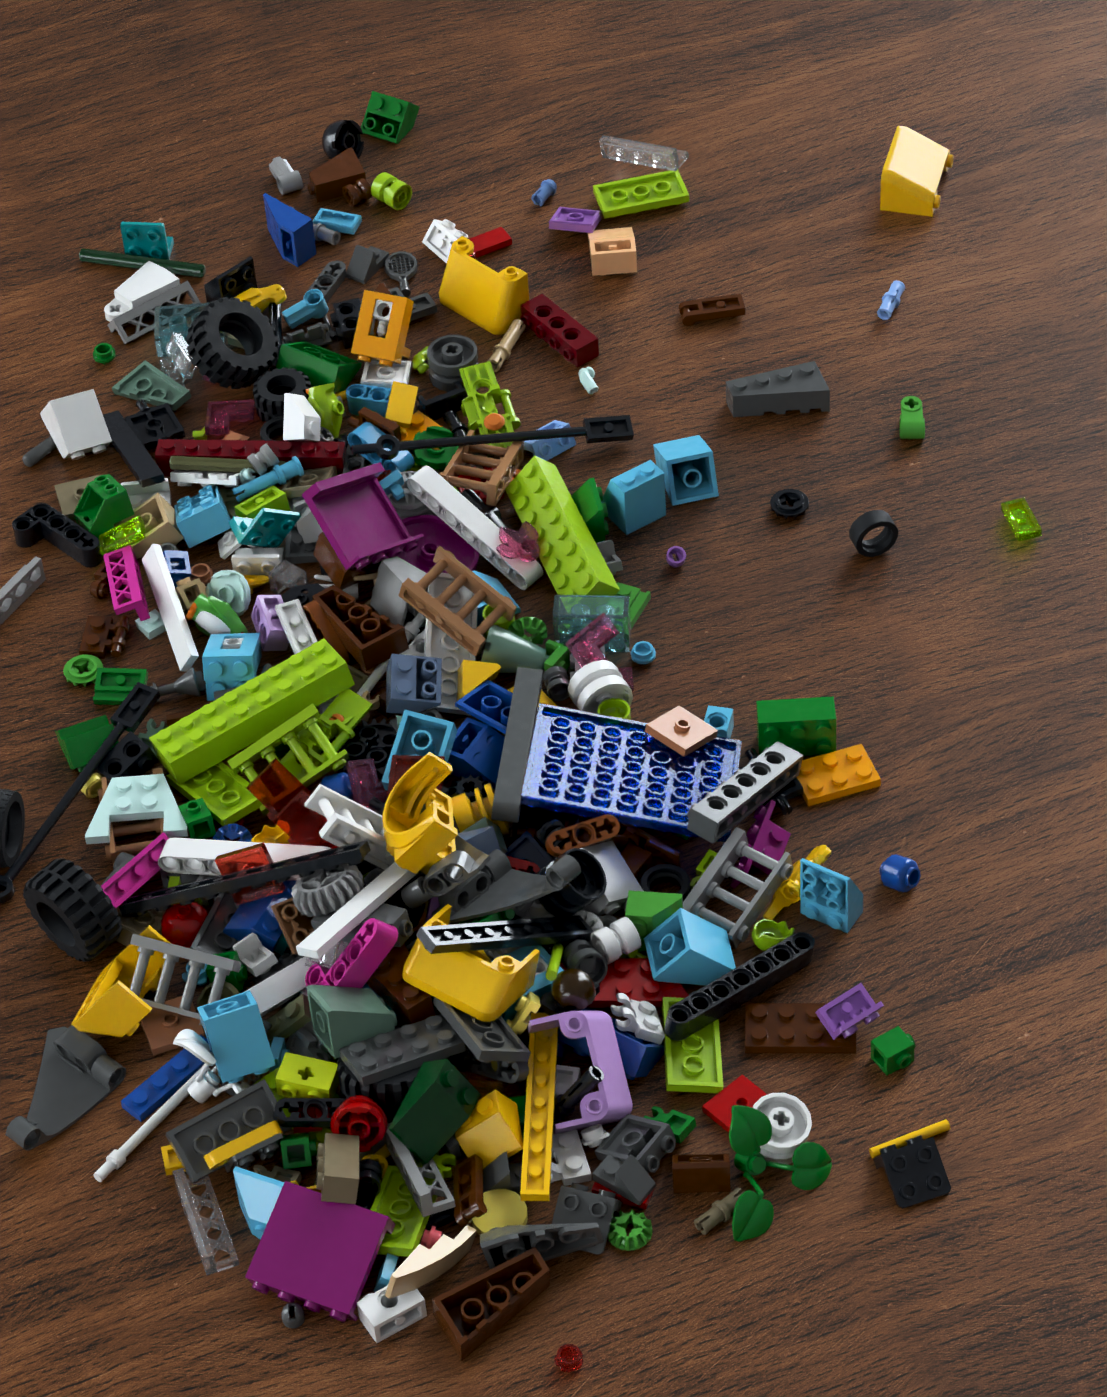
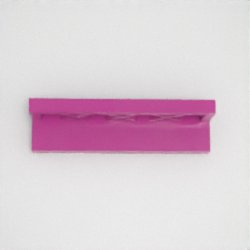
M131 545L104 554L111 598L116 615L135 609L141 621L149 619L150 614L140 566ZM121 558V559L118 561V563L111 562V561H113V560H115V559ZM119 571H124L120 577L116 576ZM123 584L127 585L123 591L118 590ZM125 598L132 599L129 602L121 604Z
M164 832L101 885L103 892L108 895L115 908L120 906L161 870L158 865V859L167 839H169Z

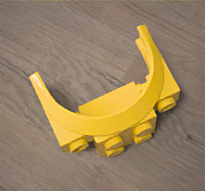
M428 752L397 781L387 798L383 810V832L386 850L394 857L399 867L407 869L414 874L421 871L427 875L432 865L456 851L455 837L458 835V830L454 827L452 798L436 788L453 772L452 765L431 752ZM424 804H425L426 809L420 814V812H421V810H422V808H423V806H424Z

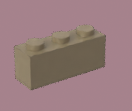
M325 1133L324 1143H318L316 1189L321 1190V1201L356 1204L359 1184V1136Z

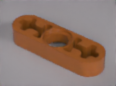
M313 600L303 605L304 612L318 640L320 641L324 638L349 663L348 652L320 604Z
M605 814L553 832L546 839L545 847L550 855L559 857L573 848H583L611 840L618 834L620 824L615 816ZM604 821L606 825L611 824L612 829L609 833L607 830H603L596 834L595 829L600 828ZM578 829H585L588 832V842H580L577 839L576 831ZM556 837L558 841L565 840L568 837L570 839V842L565 843L561 850L559 846L554 847L553 845Z

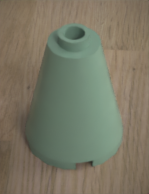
M493 625L489 628L481 662L499 664L502 667L499 673L516 674L518 667L544 670V662L550 656L545 655L546 649L498 625Z

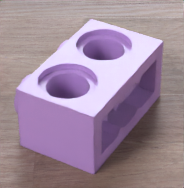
M281 594L257 595L251 613L257 633H260L263 651H286L289 645L287 636L275 611V605L284 603Z

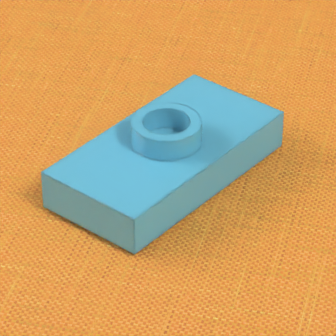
M320 208L313 219L314 224L321 223L328 229L352 235L355 234L362 222L361 215Z

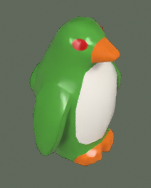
M203 593L196 598L185 617L187 620L196 622L195 625L199 631L207 636L211 634L248 633L247 628L228 602L221 601L214 596L207 598Z

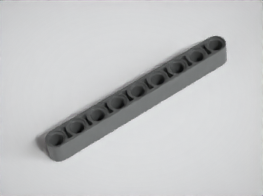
M517 668L493 799L491 819L495 821L519 822L542 688V669Z

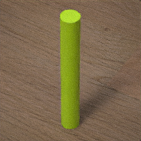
M555 944L552 949L546 972V978L550 981L555 980L564 950L562 944Z

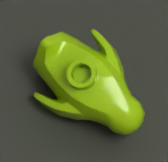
M334 383L305 389L309 395L307 400L321 418L320 426L328 429L334 439L338 438L344 406L335 396Z

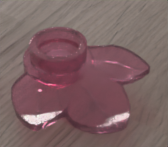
M525 521L520 527L519 532L500 527L499 539L502 544L496 547L500 555L509 559L519 558L525 562H532L538 558L540 552L537 544L538 533L530 523Z

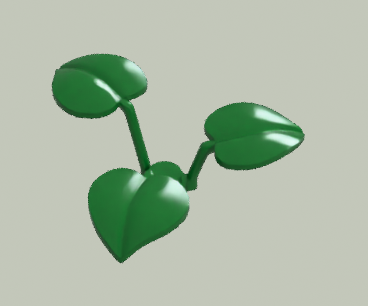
M742 1105L732 1106L729 1140L732 1149L736 1152L734 1157L735 1167L744 1172L743 1177L749 1180L756 1192L747 1190L741 1194L736 1202L732 1231L734 1240L738 1242L764 1234L773 1222V1205L769 1200L762 1199L764 1192L752 1175H759L765 1170L766 1166L793 1171L791 1179L795 1187L802 1190H812L820 1186L827 1179L832 1167V1159L827 1151L815 1142H805L796 1148L792 1157L793 1165L765 1160L764 1156L759 1152L761 1151L760 1146L767 1144L771 1139V1122L761 1111Z

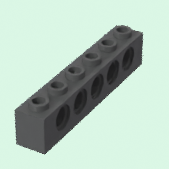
M779 741L769 748L766 747L758 757L752 758L744 768L738 769L730 779L723 781L717 789L707 793L703 800L691 806L687 815L689 818L687 829L712 844L799 776L804 755Z

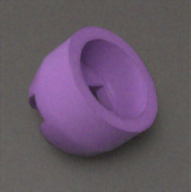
M679 546L669 548L666 555L667 563L674 568L682 566L686 559L685 550ZM672 554L676 555L677 561H674Z

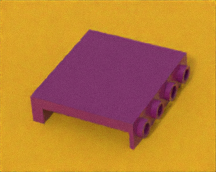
M380 462L315 482L302 494L345 570L354 567L359 570L370 562H373V564L379 563L386 556L392 558L399 555L402 551L408 553L417 548V542L424 537L423 533L413 537L410 536L381 487L377 477L385 469Z
M285 1181L245 1278L253 1284L251 1288L260 1293L268 1294L270 1290L278 1293L277 1297L288 1303H294L295 1300L303 1302V1307L313 1312L319 1313L321 1309L330 1312V1317L341 1322H346L347 1318L357 1321L358 1317L354 1314L357 1302L386 1233L392 1234L395 1223L389 1216L354 1204L321 1201L320 1192Z

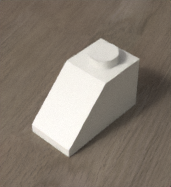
M284 393L283 440L320 441L321 418L305 396Z

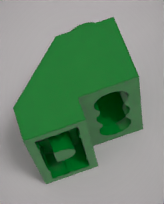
M110 474L100 475L94 481L87 484L73 512L76 523L99 540L116 533L113 524L135 515L127 490Z
M102 715L55 731L70 768H78V771L82 772L114 729V726L109 724L107 715Z

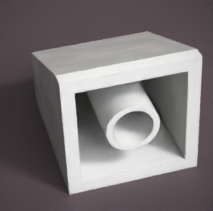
M94 389L51 400L40 412L41 418L63 459L71 457L72 460L83 458L85 453L92 451L93 454L102 453L107 450L106 447L112 442Z

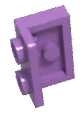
M859 983L819 1008L815 1014L833 1040L841 1035L846 1039L859 1030L857 1025L863 1021L868 1025L880 1016L878 1011L884 1005L881 1001L876 1004L862 983Z

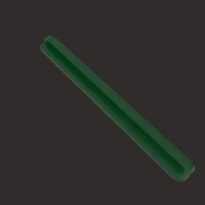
M85 248L79 252V258L82 262L140 269L148 261H151L167 269L172 274L202 278L206 272L205 265Z

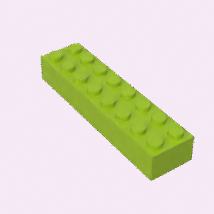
M534 455L509 483L505 491L567 614L590 624L620 589L557 467Z
M323 638L301 652L292 655L287 660L269 668L257 677L248 680L236 689L225 693L213 702L204 705L192 714L181 718L169 727L160 730L155 735L149 737V740L158 760L180 785L258 741L312 703L317 707L354 686L355 683L347 662Z

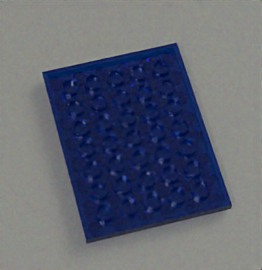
M539 703L520 804L577 814L583 817L596 818L610 814L615 816L620 823L657 829L663 832L684 834L689 837H700L687 829L689 821L688 811L693 804L703 800L707 793L713 792L723 781L730 779L739 769L742 741L717 736L684 757L646 733L645 728L648 723ZM731 830L716 842H726L731 835Z

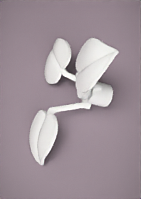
M184 1029L175 1037L173 1045L185 1048L204 1062L199 1075L187 1088L189 1094L197 1102L203 1104L212 1094L217 1097L221 1092L233 1088L235 1093L238 1094L251 1087L246 1082L241 1084L236 1082L228 1083L219 1088L218 1084L221 1081L216 1075V1066L206 1073L208 1067L216 1063L208 1043L191 1029Z

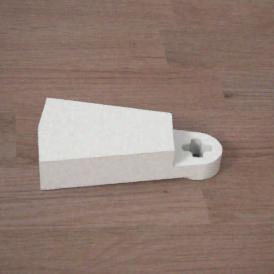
M148 261L114 290L115 298L104 308L106 320L111 322L114 318L180 285L179 278L167 269Z

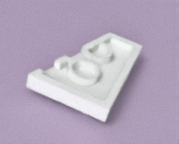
M186 470L170 472V482H177V486H192V483H200L202 487L208 485L214 487L215 484L224 485V487H234L241 483L239 473Z

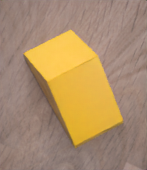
M463 660L458 669L457 701L486 680L493 681L502 667L497 663Z

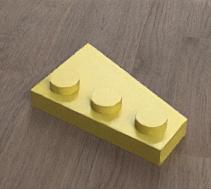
M529 992L527 997L522 995L514 1008L517 1013L513 1020H506V1023L516 1035H521L527 1028L531 1018L530 1012L532 1011L536 1014L541 1007L539 996L532 992ZM491 1061L493 1070L497 1071V1061Z

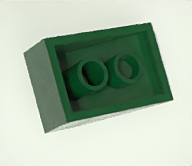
M448 1059L423 1062L389 1130L422 1164H427L470 1117L481 1094Z

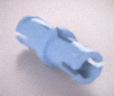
M893 281L889 291L883 295L882 304L877 311L878 317L882 320H888L892 316L894 308L899 306L900 297L905 290L903 282Z

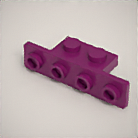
M771 799L765 806L761 805L758 807L753 816L756 821L749 828L746 836L749 847L779 861L791 833L769 820L776 804ZM745 856L741 857L740 861L734 866L746 873L749 872L751 865L767 875H770L772 872L771 869ZM732 878L730 886L735 889L741 882Z

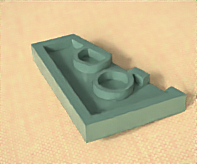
M146 360L112 387V391L116 395L137 401L144 399L146 403L155 406L168 403L173 411L177 410L192 397L188 389Z

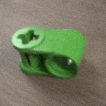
M907 396L901 400L900 439H924L925 419L923 418L922 401L918 397Z

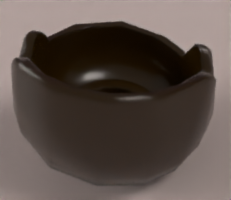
M568 969L557 975L551 985V993L553 998L563 1008L572 1005L578 1010H582L592 1004L596 997V988L592 978L581 969Z

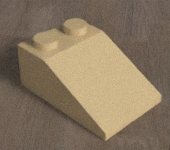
M156 493L133 510L135 515L113 524L116 533L102 538L107 553L131 545L137 559L144 557L152 544L172 543L177 545L184 539L176 524L174 508L159 493ZM121 558L115 559L113 561L118 562Z

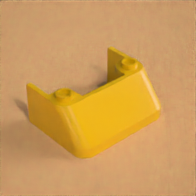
M449 904L445 905L423 927L449 925L452 906ZM417 937L404 963L402 977L404 981L460 1011L480 1021L492 1022L499 1018L534 985L540 951L534 949L521 962L511 956L504 955L495 958L489 963L468 951L431 954Z
M150 925L139 934L170 943ZM129 944L99 974L71 1025L80 1032L114 1037L131 1036L139 1027V1022L152 1010L141 998L149 990L152 992L157 990L165 961L163 959L164 953L154 950L153 956L150 955L138 997L130 990L140 953L137 952L139 946Z

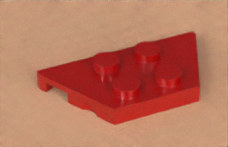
M619 958L607 964V974L598 983L600 985V992L596 995L592 1004L586 1008H610L611 1005L621 1006L624 1003L618 1002L617 993L626 994L629 1000L647 1001L655 1007H662L663 997L686 998L689 995L680 983L653 980L648 958Z

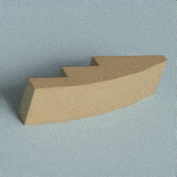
M467 1224L454 1240L443 1234L431 1249L419 1244L391 1275L385 1296L390 1299L413 1291L452 1268L470 1251L477 1230Z

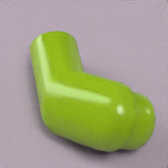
M428 346L418 352L412 359V366L414 370L417 369L419 374H423L429 369V365L426 363L428 360Z

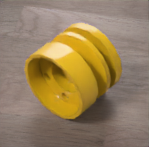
M491 783L484 785L487 797H482L478 787L474 789L476 799L474 802H471L465 793L452 797L453 815L460 833L486 817L500 827L503 836L510 834L508 822L491 819L495 794Z

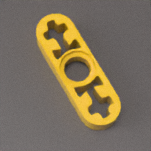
M277 1120L271 1121L207 1153L204 1159L209 1169L213 1170L228 1163L232 1156L278 1133L283 1134Z

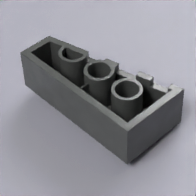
M815 361L726 381V403L733 417L761 416L765 412L770 411L777 415L786 414V410H800V413H810V409L821 408V412L830 411V390Z

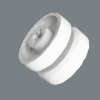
M605 660L594 661L584 665L573 675L568 685V693L571 700L578 707V711L583 719L591 725L598 726L597 710L603 701L619 698L631 706L633 700L632 690L623 679L619 669L612 662Z
M770 1093L761 1097L753 1105V1108L761 1111L768 1117L772 1125L771 1139L767 1144L760 1146L761 1151L759 1153L764 1156L765 1160L788 1165L793 1163L792 1157L796 1148L802 1143L807 1142L812 1127L811 1114L806 1105L797 1097L787 1093Z

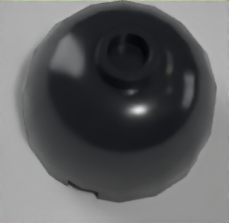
M338 120L327 126L322 137L324 152L330 159L348 148H353L357 158L361 156L364 141H361L360 134H363L358 123L353 120Z

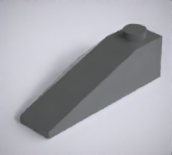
M598 1223L507 1225L501 1228L496 1227L480 1234L481 1249L490 1269L536 1247L543 1260L547 1261L604 1242Z

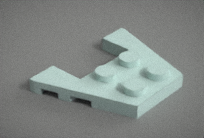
M164 774L112 778L86 831V844L110 843L111 822L164 818L163 832L168 838L188 837L186 823Z

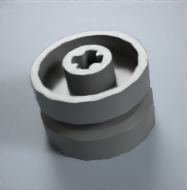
M446 335L439 337L427 349L430 381L433 386L442 391L450 392L456 389L453 384L455 381H459L464 387L459 369L479 364L477 346L473 340L466 336Z

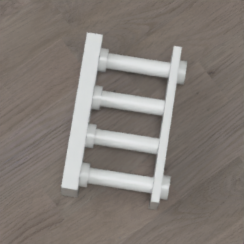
M319 784L304 805L326 817L327 822L319 831L321 838L338 847L368 840L371 851L363 858L364 860L384 870L394 863V857L386 850L383 816Z

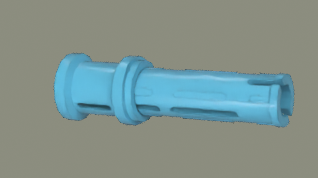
M293 456L292 460L280 466L276 464L272 471L236 488L234 487L232 490L234 495L244 491V493L235 497L238 502H241L277 483L284 485L287 480L297 475L303 476L304 470L299 459Z

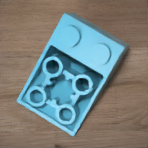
M211 485L205 486L198 491L199 494L191 498L190 496H185L174 505L176 524L189 548L231 528L229 525L231 518L217 485L214 487Z
M802 858L800 860V913L810 919L827 924L833 929L848 933L863 912L862 892L849 877Z

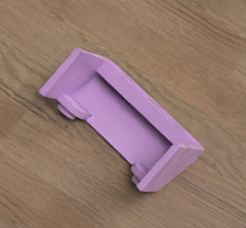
M568 1011L530 1020L527 1027L528 1034L560 1027L562 1034L569 1039L586 1037L592 1064L599 1067L604 1074V1079L598 1083L599 1091L589 1093L582 1098L580 1102L582 1118L555 1124L553 1135L573 1130L580 1131L597 1124L606 1125L619 1122L632 1112V1099L613 1022L607 1013L603 1011Z

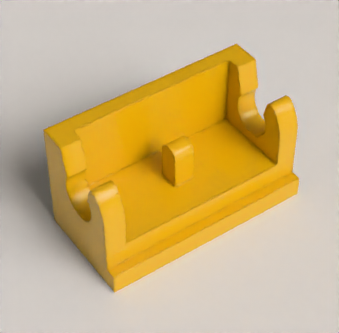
M393 381L385 418L403 427L400 428V432L403 435L406 434V429L404 428H410L418 387Z

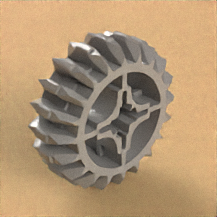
M348 863L340 864L338 868L327 872L323 869L315 870V873L296 881V884L292 887V900L302 915H307V917H319L322 914L328 915L330 912H336L364 888L363 876L357 866H349Z

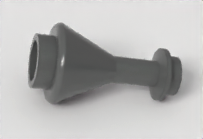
M190 668L174 683L159 687L153 683V686H149L159 690L160 696L182 693L200 697L201 691L206 690L202 671L195 672L194 668Z

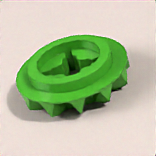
M536 617L519 618L512 622L508 628V631L534 644H543L544 638H547L546 624ZM525 629L527 632H529V634H531V637H527V635L524 634Z
M88 654L73 657L65 664L63 669L64 676L67 682H72L74 686L79 684L86 686L89 682L95 684L97 668H103V664L96 656Z
M631 1209L630 1212L623 1213L620 1210L617 1216L612 1217L608 1240L613 1246L621 1250L631 1251L642 1248L652 1237L651 1220L647 1219L643 1212L639 1214ZM629 1223H632L633 1229L629 1236H627L625 1228H627Z

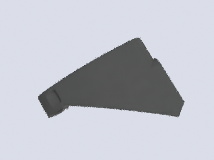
M425 805L423 806L420 814L426 809ZM457 835L455 837L456 851L432 865L427 875L424 874V876L405 886L401 890V898L409 908L416 909L433 897L443 896L481 871L491 860V857Z
M495 849L488 854L491 860L481 871L443 896L438 897L440 906L432 912V917L447 904L452 906L449 923L509 910L563 889L580 875L581 867L572 856L564 855L547 869L546 875L531 874L512 869L508 857L502 851Z
M72 1025L69 1028L64 1026L48 1030L35 1092L27 1118L23 1116L14 1118L8 1125L5 1135L27 1151L49 1141L75 1124L115 1090L124 1080L126 1068L108 1056L104 1048L86 1033L78 1031Z

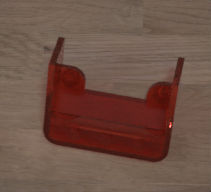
M276 758L246 787L269 810L266 814L269 819L290 837L287 840L290 844L338 847L322 839L319 831L327 822L326 817L304 805L312 793Z

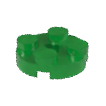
M431 426L427 427V431L422 433L419 431L413 440L453 437V433L443 427ZM459 446L439 448L440 450H433L431 448L412 450L415 457L414 461L417 465H427L432 469L444 471Z

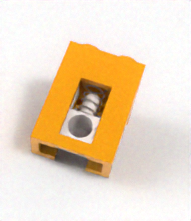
M364 290L351 353L358 356L357 360L371 363V359L379 360L380 365L392 367L393 363L401 365L402 358H410L411 350L404 346L414 301L406 297ZM389 306V314L383 317V309Z

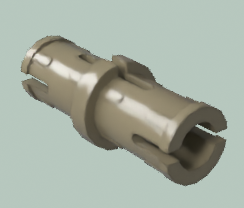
M737 1187L721 1201L716 1200L713 1202L712 1208L694 1220L697 1230L700 1231L703 1228L701 1233L706 1235L722 1221L727 1222L731 1219L730 1216L734 1213V1208L738 1198L741 1196L739 1193L742 1189Z

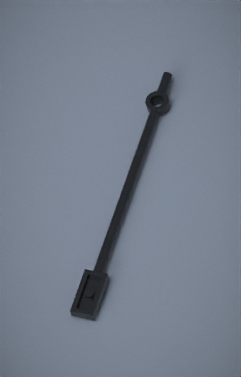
M630 415L584 418L583 427L399 441L395 436L385 434L380 436L376 443L352 445L351 449L352 455L377 453L380 458L391 460L398 455L399 451L577 436H585L586 443L589 444L633 440L634 432Z
M137 682L110 718L111 723L115 726L7 873L4 876L0 875V892L4 891L0 893V903H5L14 896L15 888L12 882L125 730L133 733L136 731L161 697L159 690Z

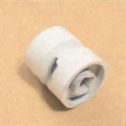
M622 917L611 923L610 929L608 927L601 928L591 933L590 936L592 945L605 958L607 964L618 960L622 953L627 955L641 948L639 933L632 921L627 917Z

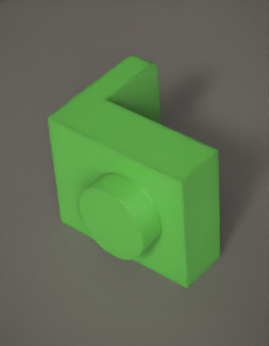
M549 639L545 645L546 655L550 657L544 662V670L546 671L554 666H561L567 671L570 666L569 648Z

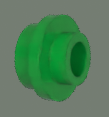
M108 343L96 345L93 351V359L102 364L109 363L116 356L115 349Z

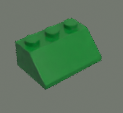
M307 341L281 344L276 368H294L297 371L304 372V375L309 377L311 387L334 383L335 393L344 391L361 368L362 362Z

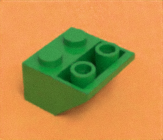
M372 91L361 125L362 132L398 144L414 127L420 106Z
M589 478L571 496L594 541L598 543L605 541V535H609L607 520L604 521V518L608 517L606 503H601L603 501L601 486L597 487L595 479Z

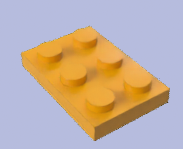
M862 744L802 760L799 776H797V779L803 786L802 796L808 807L881 786V778Z

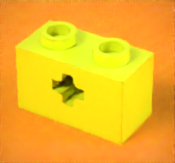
M285 1052L275 1078L277 1095L285 1098H334L339 1085L338 1063Z

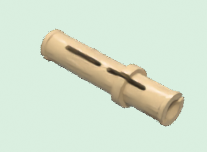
M519 319L513 320L500 343L494 346L493 354L488 360L492 362L494 372L499 371L503 362L509 359L511 349L526 328L523 321Z

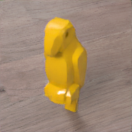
M273 284L263 288H250L234 298H239L241 302L246 300L251 303V306L254 308L257 306L261 309L260 312H263L270 303H275L276 305L283 303L287 295L281 285Z
M820 845L815 847L805 859L821 866L831 855L832 851L826 845ZM800 860L793 864L791 876L787 880L784 879L774 893L773 900L763 915L765 919L773 920L784 907H788L800 900Z

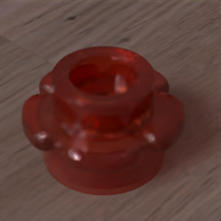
M565 1344L558 1349L554 1361L561 1371L570 1373L582 1367L584 1362L582 1359L583 1353L576 1345Z

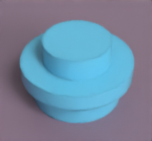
M646 641L637 642L631 650V658L638 664H648L656 657L654 647Z

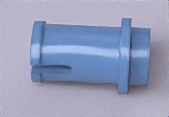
M551 179L542 181L541 187L531 197L534 204L542 206L550 195H554L557 189L556 183Z

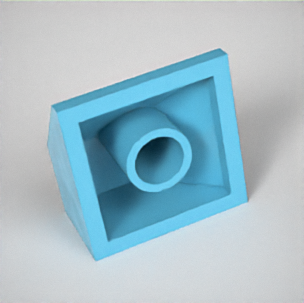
M235 1166L233 1174L239 1205L252 1235L261 1240L284 1182Z

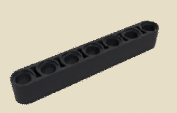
M797 932L675 1003L669 1008L664 1027L666 1036L675 1041L686 1039L805 968L811 961L815 945L814 938L808 933Z

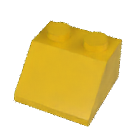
M496 1089L477 1101L470 1117L455 1132L456 1140L466 1156L469 1158L476 1154L483 1160V1169L502 1153L507 1152V1157L509 1158L523 1149L517 1103Z

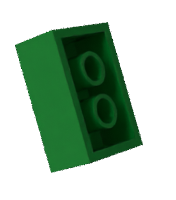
M834 696L756 701L759 755L766 747H771L777 741L804 756L823 755L836 751Z

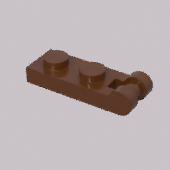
M734 294L684 301L679 304V311L682 315L683 324L691 326L697 321L745 315V305L742 295Z
M476 1154L454 1167V1200L456 1206L454 1207V1218L459 1226L463 1228L470 1224L475 1216L481 1217L487 1213V1207L483 1202V1160Z

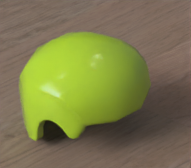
M762 919L756 922L753 927L752 940L764 952L793 935L795 929L791 928L789 930L786 921L777 923L773 920Z

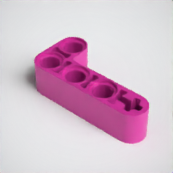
M375 918L368 919L330 969L319 964H314L308 969L305 976L306 986L325 985L362 988L397 942V928Z

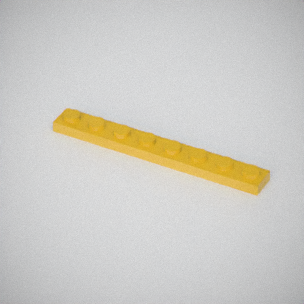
M531 1013L530 1020L549 1015L546 1013ZM559 1027L530 1033L529 1051L531 1053L528 1059L529 1074L526 1087L521 1201H550Z

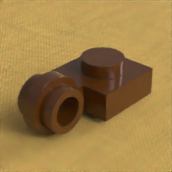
M104 561L94 574L96 581H93L90 585V594L96 599L106 598L110 592ZM119 571L116 576L120 577L124 571Z

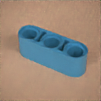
M363 384L349 386L346 389L348 411L353 415L359 416L358 411L366 407L385 417L391 388Z
M364 422L349 433L347 440L351 447L352 445L373 444L385 433L372 423ZM408 450L399 451L398 455L391 460L382 459L377 453L360 454L372 464L380 462L385 469L384 473L386 475L391 474L397 469L399 472H406L415 463L412 454Z

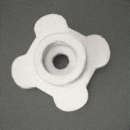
M601 1124L590 1126L581 1131V1144L583 1143L584 1146L588 1145L589 1148L597 1147L604 1141V1138L609 1136V1132L603 1130Z

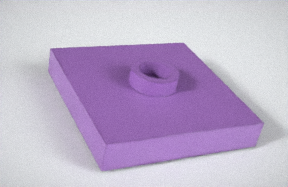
M559 207L549 221V229L593 233L602 219V211Z

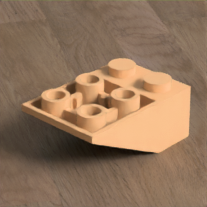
M632 227L594 230L593 233H588L592 276L637 272L636 245Z

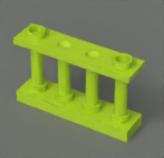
M313 703L227 761L235 775L238 772L245 773L251 784L266 795L267 802L259 807L264 816L268 813L270 815L275 814L282 809V804L331 770L338 771L347 764L346 760L349 759L348 752L344 749L337 753L318 726L317 719L321 716ZM304 728L311 732L329 758V760L317 768L296 739V733ZM281 743L287 744L308 773L296 782H294L274 753L276 751L274 748ZM261 757L263 759L266 758L286 787L285 790L274 797L253 768V762Z

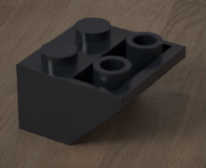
M251 256L204 285L207 303L209 304L219 298H234L250 288H257L254 261Z

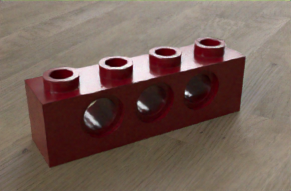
M543 293L521 304L520 319L523 321V324L577 368L599 356L598 338Z

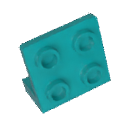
M121 222L120 229L125 254L170 259L174 240L173 237L166 236L164 223Z
M262 508L254 519L233 516L229 525L239 544L278 548L301 516L299 512Z

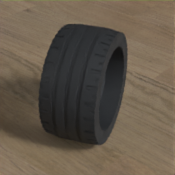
M0 789V868L11 867L20 855L25 829V809L19 792Z

